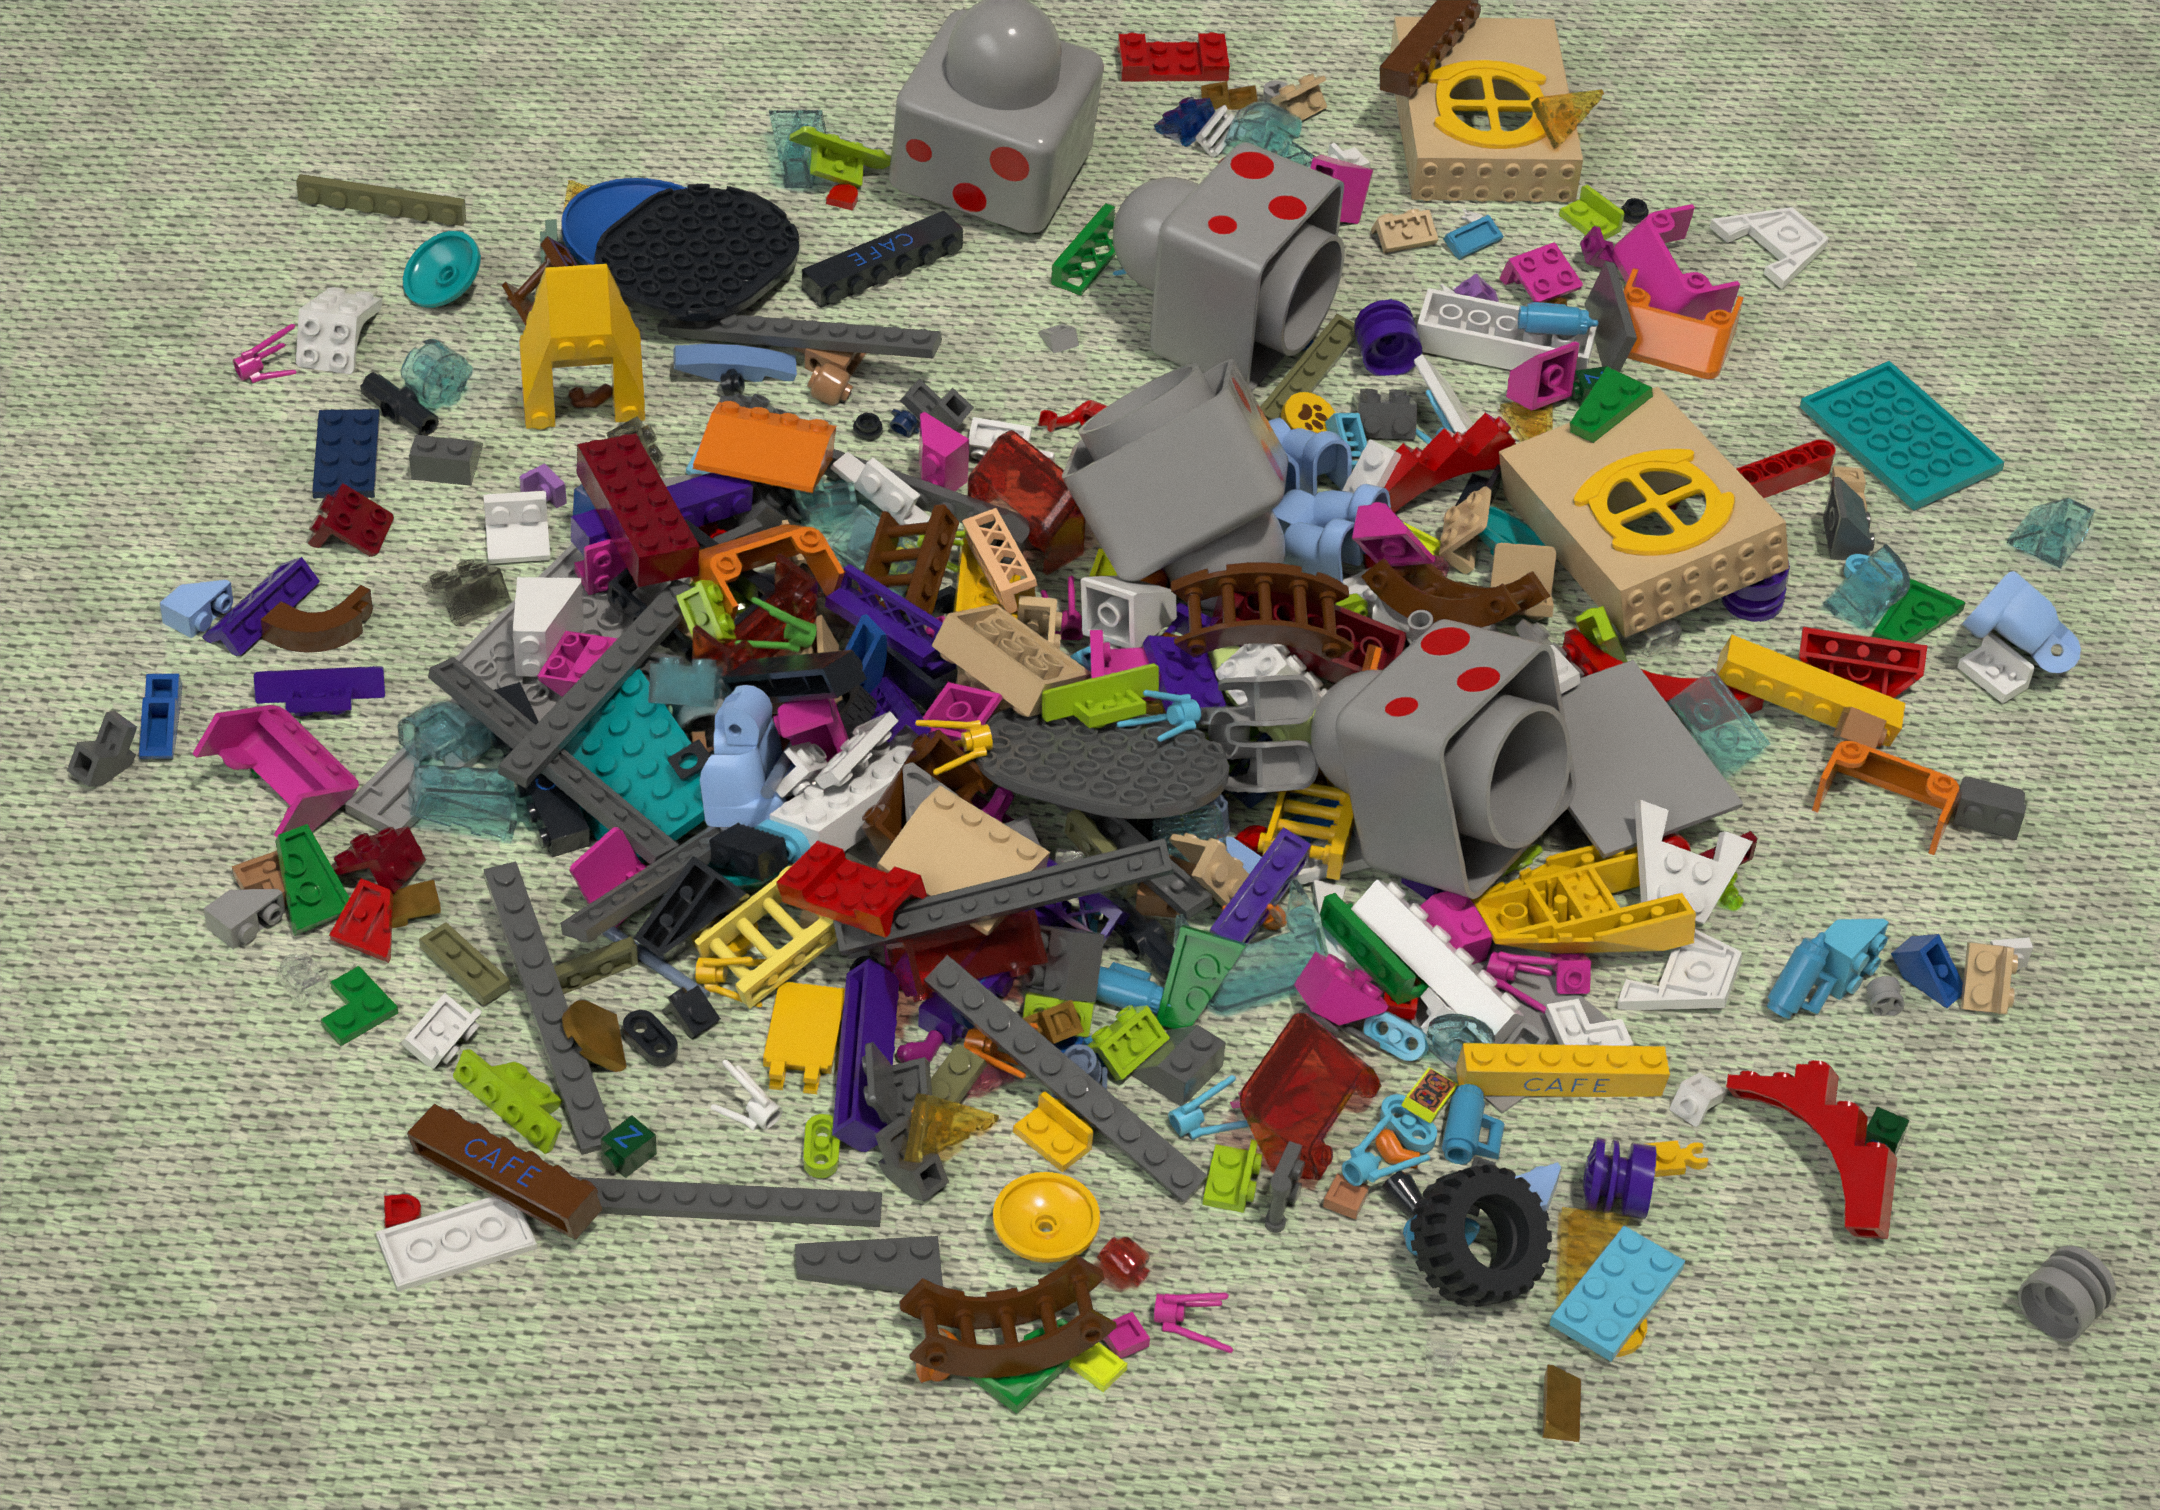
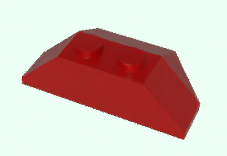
M1803 627L1798 659L1803 663L1895 698L1924 676L1928 645Z

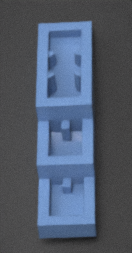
M725 344L676 345L673 349L675 370L720 382L721 374L726 373L728 369H735L737 373L742 374L743 379L752 382H762L765 376L783 381H794L797 376L796 356L774 350Z

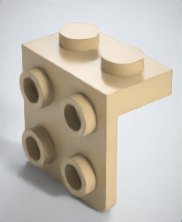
M1487 486L1479 491H1473L1465 501L1457 506H1452L1444 515L1439 555L1463 574H1468L1474 570L1478 534L1487 526L1491 499V489Z
M1512 543L1496 544L1490 587L1514 582L1527 573L1534 571L1551 596L1556 561L1555 548L1551 546ZM1552 596L1542 603L1515 615H1526V617L1534 620L1552 617L1554 608Z
M1019 596L1017 619L1060 649L1061 635L1055 634V631H1061L1062 612H1056L1057 599Z
M1185 833L1184 836L1172 834L1169 839L1191 863L1197 864L1191 876L1222 907L1224 905L1227 906L1249 876V873L1243 868L1244 864L1239 859L1231 856L1226 851L1227 846L1219 840L1210 838L1208 841L1201 840L1189 833Z

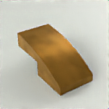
M1227 81L1201 86L1203 107L1218 109L1225 105L1228 108L1227 110H1259L1256 85L1229 89Z
M434 880L409 885L398 889L393 894L392 928L408 926V919L441 913L440 901Z
M1072 1000L1022 1018L1027 1023H1036L1038 1025L1036 1031L1052 1044L1084 1032Z

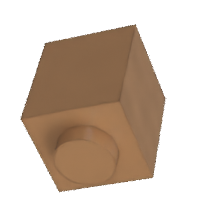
M1844 707L1833 737L1843 741H1854L1876 749L1885 740L1887 729L1884 728L1886 720L1854 707Z

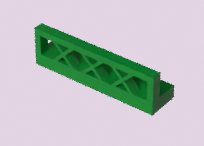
M1105 203L1052 264L1051 285L1082 296L1115 257L1113 238L1109 239L1108 237L1109 231L1113 230L1115 206ZM1108 246L1110 250L1108 253L1096 254L1094 249L1096 247ZM1085 262H1095L1096 267L1083 270L1081 266ZM1081 277L1083 280L1080 286L1067 282L1069 278Z
M1336 893L1324 896L1318 922L1398 1005L1421 997L1430 986L1351 910L1354 905L1352 903L1346 904Z

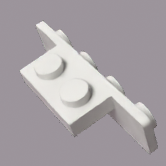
M973 417L968 438L969 454H971V457L978 460H987L988 457L1000 458L1002 463L1008 465L1024 462L1029 463V465L1040 464L1045 469H1047V466L1055 467V454L1053 452L1029 448L1032 433L1031 426Z
M846 452L831 466V469L843 480L848 482L880 509L888 511L900 525L929 521L930 516L915 505L920 494L875 458L869 460L865 465L851 453Z

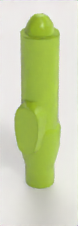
M1535 844L1527 848L1505 871L1502 877L1514 870L1521 871L1533 864L1532 860L1543 853L1542 847L1539 844Z

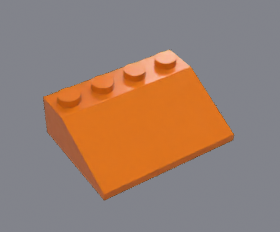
M732 401L718 402L710 415L693 463V469L813 493L832 461L837 426L828 424L827 421L822 419L806 420L792 413L776 414L762 407L751 409L741 407L738 403Z

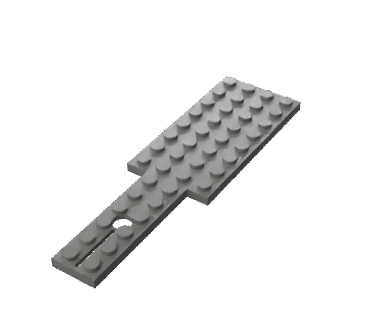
M572 543L538 577L578 578L575 573L574 562L584 560V556ZM690 577L678 579L686 584H691ZM671 581L638 587L632 594L649 606ZM582 585L584 625L580 633L619 638L633 621L622 612H617L608 602V590L588 595ZM514 600L455 658L493 690L520 682L538 721H540L562 697L540 682L538 677L516 676L513 642ZM452 698L345 803L346 813L379 830L387 827L398 829L409 826L411 828L493 746L491 730ZM439 757L445 761V765L436 771H427L420 766L424 759Z

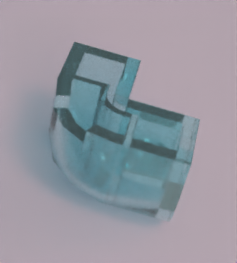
M1266 101L1250 103L1244 108L1239 109L1233 118L1224 143L1233 148L1241 143H1251L1286 158L1293 139H1297L1300 136L1302 121L1300 117L1277 104Z
M822 477L813 493L793 489L795 504L800 515L806 523L816 528L833 530L854 526L856 519L860 520L854 482L841 480L823 483Z
M1887 544L1861 563V567L1850 575L1848 579H1844L1822 603L1835 617L1856 628L1865 629L1873 626L1888 608L1907 594L1910 588L1908 570L1900 557Z
M442 700L429 703L398 722L399 744L418 761L428 755H431L438 761L453 752L460 760L467 763L491 748L488 728L464 707L451 701Z

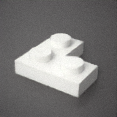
M1579 999L1551 1003L1546 1006L1545 1014L1559 1045H1634L1622 1019L1590 1024Z

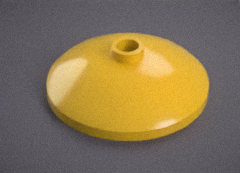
M1053 1172L1030 1173L1013 1180L999 1193L993 1208V1226L1000 1241L1016 1255L1035 1262H1061L1071 1259L1075 1254H1081L1096 1238L1100 1225L1099 1206L1089 1189L1069 1176ZM1046 1228L1049 1229L1050 1232H1042L1040 1230Z

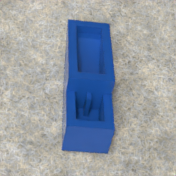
M865 614L861 616L845 650H853L855 655L860 658L863 665L862 670L867 678L860 685L870 694L881 682L887 656V637L885 632Z
M179 673L146 674L145 697L142 700L140 759H173L183 685Z

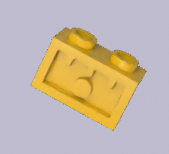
M1046 1091L1039 1095L1038 1107L1013 1125V1133L1062 1173L1092 1150L1093 1130L1088 1122L1075 1116L1066 1108L1061 1100L1053 1098Z

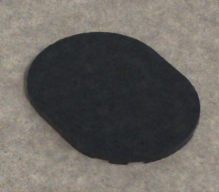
M688 184L685 189L673 191L672 188H668L649 196L612 224L597 242L594 264L608 265L625 305L642 313L663 319L708 321L728 317L748 308L786 277L798 260L800 237L796 226L787 219V214L777 205L757 194L727 186L726 189L710 188L709 184Z

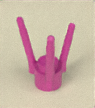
M295 324L288 325L252 349L241 353V356L233 359L235 371L242 381L250 378L251 382L255 383L260 380L284 377L297 373L296 370L259 372L264 369L261 359L285 347V344L280 343L265 351H260L295 329Z
M1072 575L1068 577V610L1062 612L1061 631H1055V634L1061 635L1062 640H1080L1083 637L1082 616L1075 610L1074 576ZM1041 590L1042 598H1049L1046 590Z
M1493 951L1486 972L1498 982L1494 987L1507 991L1545 1014L1546 1007L1506 982L1508 980L1514 981L1518 970L1552 976V970L1522 963L1556 965L1557 960Z
M1157 1293L1154 1322L1163 1323V1332L1176 1333L1228 1353L1233 1352L1231 1346L1176 1325L1177 1321L1184 1322L1186 1307L1221 1306V1300H1226L1229 1297L1227 1293L1181 1295Z

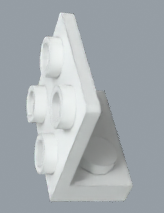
M545 491L484 495L488 562L490 564L541 561L551 558Z

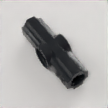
M374 372L365 376V380L360 385L361 394L378 405L384 417H390L394 420L392 422L394 424L398 421L417 435L428 436L435 431L439 425L438 416L419 403L412 389L407 386L400 389L382 375Z
M1120 897L1112 900L1113 903L1131 914L1124 925L1117 924L1114 928L1123 938L1125 949L1127 951L1131 950L1137 956L1136 960L1142 958L1164 981L1167 980L1175 947L1167 940L1166 932L1162 925L1155 919L1147 921L1127 900ZM1103 915V919L1108 922L1109 918Z

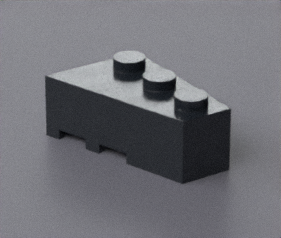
M692 856L633 939L668 963L694 945V941L699 938L706 928L713 927L747 901L750 896L695 856Z

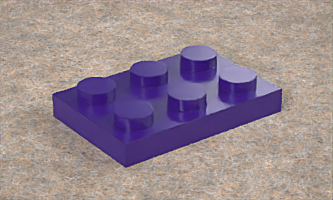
M1147 635L1142 644L1149 664L1155 663L1159 667V692L1176 695L1190 694L1191 699H1194L1199 704L1200 710L1202 707L1226 706L1222 692L1218 691V681L1208 653L1194 658L1174 644V639L1177 637ZM1162 700L1166 713L1168 707L1174 703L1173 701Z

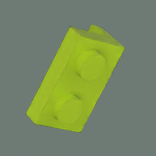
M699 580L695 583V587L677 595L676 598L698 653L705 655L736 640V636L733 631L735 630L734 621L726 613L721 602L723 601V594L720 588L713 581Z

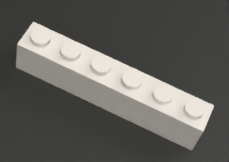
M1377 879L1351 910L1487 1043L1502 1044L1526 1018L1518 1010L1521 1004L1509 993L1505 992L1502 994L1494 986L1498 982L1485 970L1482 969L1479 972L1472 965L1474 962L1473 957L1464 949L1459 947L1456 950L1449 943L1451 936L1438 925L1435 927L1430 925L1426 921L1429 915L1417 904L1413 903L1410 905L1403 898L1406 895L1403 889L1393 881L1387 884Z

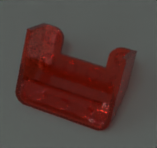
M779 553L776 556L775 594L766 602L796 618L814 624L817 619L818 581ZM759 607L733 630L736 640L726 645H723L700 626L696 625L693 628V676L699 674L724 676L750 659L774 657L781 649L753 648L752 644L747 640L789 642L787 638H784V630L787 623L771 616L769 611ZM743 640L739 642L737 645H735V641Z

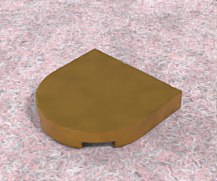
M578 1000L571 1004L562 1016L563 1028L568 1039L573 1036L574 1040L582 1048L579 1053L591 1062L614 1072L623 1071L627 1065L617 1014L586 1000Z

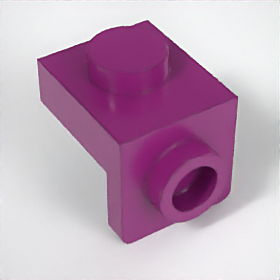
M1594 226L1581 240L1580 246L1586 264L1602 268L1605 261L1614 263L1612 258L1614 245L1613 242L1604 240L1600 227Z

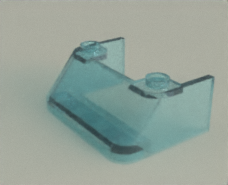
M1297 879L1291 881L1287 908V926L1291 932L1247 945L1207 1005L1213 1014L1220 1017H1229L1300 995L1294 983L1315 951L1325 957L1328 956L1321 917ZM1183 914L1176 916L1174 947H1176L1181 926H1189Z

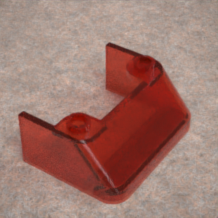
M1009 430L998 436L970 473L967 496L987 503L1000 497L1027 519L1030 528L1029 540L1032 545L1044 552L1043 573L1048 576L1083 555L1086 519L1062 479L1064 470L1018 433Z
M1035 909L1007 915L988 936L971 925H965L885 945L889 961L905 997L913 996L914 1002L934 997L933 991L925 985L924 979L947 955L975 979L1008 971L1011 977L1031 973L1029 966L1048 963Z

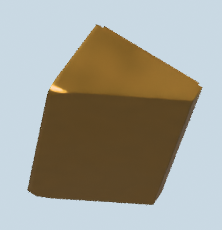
M1547 1364L1544 1377L1542 1438L1579 1442L1581 1379L1554 1365Z

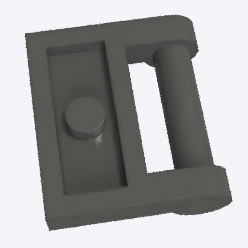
M1291 1141L1288 1142L1270 1182L1269 1190L1272 1194L1271 1206L1265 1217V1227L1274 1233L1284 1230L1286 1225L1284 1212L1289 1201L1296 1203L1302 1187V1183L1298 1182L1305 1166V1161L1300 1160L1302 1145Z

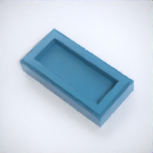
M1488 214L1447 233L1443 240L1454 256L1460 260L1501 241L1504 236Z

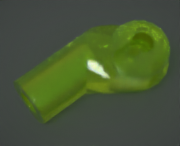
M1736 871L1719 898V901L1724 906L1727 905L1732 911L1738 910L1744 903L1743 897L1739 895V890L1734 886L1738 878Z

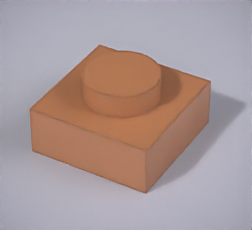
M1337 1173L1324 1198L1323 1207L1356 1220L1369 1194L1370 1186L1364 1183L1359 1186H1353L1343 1175Z

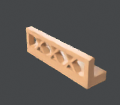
M997 508L962 520L967 543L1002 608L1010 614L1018 611L1014 594L1038 585L1034 574ZM995 521L991 529L979 527L980 525ZM994 539L1004 541L1001 547L990 544ZM1003 557L1015 558L1011 564L1000 563ZM1013 575L1026 577L1011 584L1009 582Z

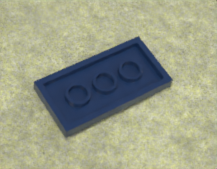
M379 409L319 410L312 490L313 499L324 498L327 494L332 496L342 483L367 498H375L380 424Z

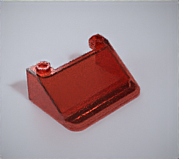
M1298 1012L1289 1020L1242 1088L1240 1108L1272 1173L1275 1172L1288 1142L1291 1141L1302 1145L1300 1160L1305 1161V1166L1300 1179L1320 1180L1333 1160V1150L1331 1146L1325 1144L1323 1138L1355 1091L1362 1098H1373L1382 1085L1373 1068L1309 1014Z

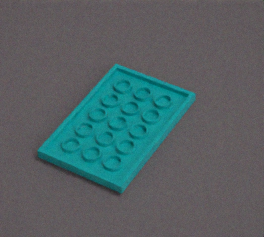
M1890 361L1801 398L1799 407L1913 511L2003 470L2005 462Z
M639 668L628 677L621 687L568 742L564 749L672 840L676 841L705 820L700 785L701 772L683 782L668 762L670 756L692 743ZM693 755L686 756L681 760L680 767L684 769L692 768L696 765L698 758ZM579 805L589 828L597 840H600L610 830ZM635 852L641 863L646 862V860H644L640 855H638Z

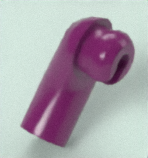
M931 1030L923 1042H909L906 1045H900L896 1052L897 1058L901 1063L925 1057L930 1063L942 1045L944 1036L936 1030Z

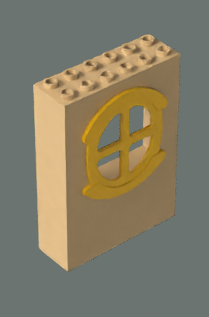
M1395 16L1390 54L1422 17ZM1478 18L1473 21L1468 31L1463 33L1456 45L1447 52L1444 60L1436 65L1433 73L1426 77L1421 87L1417 88L1410 98L1395 94L1412 200L1576 201L1583 156L1554 19ZM1453 111H1487L1490 130L1481 131L1470 127L1462 122ZM1498 112H1533V115L1521 128L1514 131H1504L1500 126Z
M1658 386L1652 388V398L1594 443L1571 433L1569 422L1499 451L1503 491L1506 499L1546 546L1555 548L1556 558L1598 607L1604 606L1611 622L1625 638L1789 569L1786 521ZM1691 482V483L1688 484V485H1685V486H1683V487H1680V488H1678V489H1676V490H1673V491H1671V492H1668V493H1666V494L1660 495V494H1662V493H1664V492H1667V491L1672 490V489H1674V488H1676V487H1679V486H1681V485H1684V484H1686V483ZM1702 493L1706 499V509L1698 522L1692 525L1683 524L1668 507ZM1646 500V502H1644V503H1642V504H1640V505H1637V506H1635V507H1632V508H1630V509H1627V510H1625V511H1623V512H1620V513H1618V514H1614V513H1616V512H1619V511H1621V510H1623V509H1626V508H1628V507H1631V506H1633V505H1636V504H1638V503L1643 502V501ZM1657 512L1674 532L1661 536L1645 535L1631 531L1622 525Z

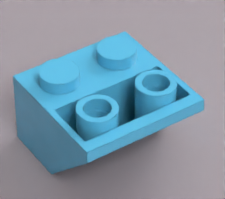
M1837 919L1824 932L1826 934L1824 947L1829 950V954L1826 957V964L1822 971L1838 979L1830 993L1832 996L1841 1000L1848 992L1854 994L1860 987L1863 976L1866 973L1872 976L1881 963L1879 953L1885 947L1888 937L1885 936L1888 921L1885 919ZM1818 977L1814 984L1819 986L1822 978Z

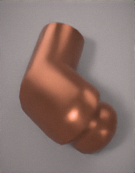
M604 383L592 393L587 394L584 393L582 387H575L568 393L571 399L570 403L576 408H596L612 397V387Z

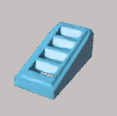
M1334 413L1325 421L1327 431L1338 434L1350 447H1354L1356 451H1351L1352 457L1360 458L1362 451L1367 445L1360 414ZM1352 461V469L1355 468L1358 461Z

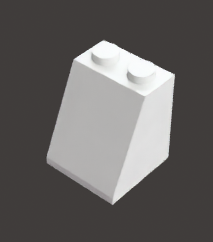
M1118 575L1084 577L1081 579L1083 635L1090 637V630H1103L1105 642H1110L1124 648H1139L1143 645L1142 643L1147 635L1155 636L1177 618L1176 595L1171 592V589L1141 580L1133 582L1124 581Z
M517 577L513 622L516 676L537 677L564 632L580 633L583 629L581 578Z

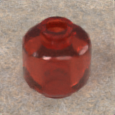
M1115 1236L1112 1237L1096 1257L1100 1261L1098 1267L1103 1270L1104 1277L1119 1289H1126L1131 1284L1138 1288L1151 1272L1146 1267L1150 1260L1149 1253L1128 1236H1123L1119 1239Z

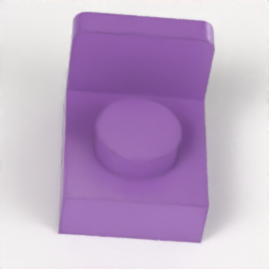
M1477 273L1454 289L1456 294L1499 302L1496 291Z
M545 463L519 477L521 492L545 491L546 502L550 501L556 508L567 504L565 483Z

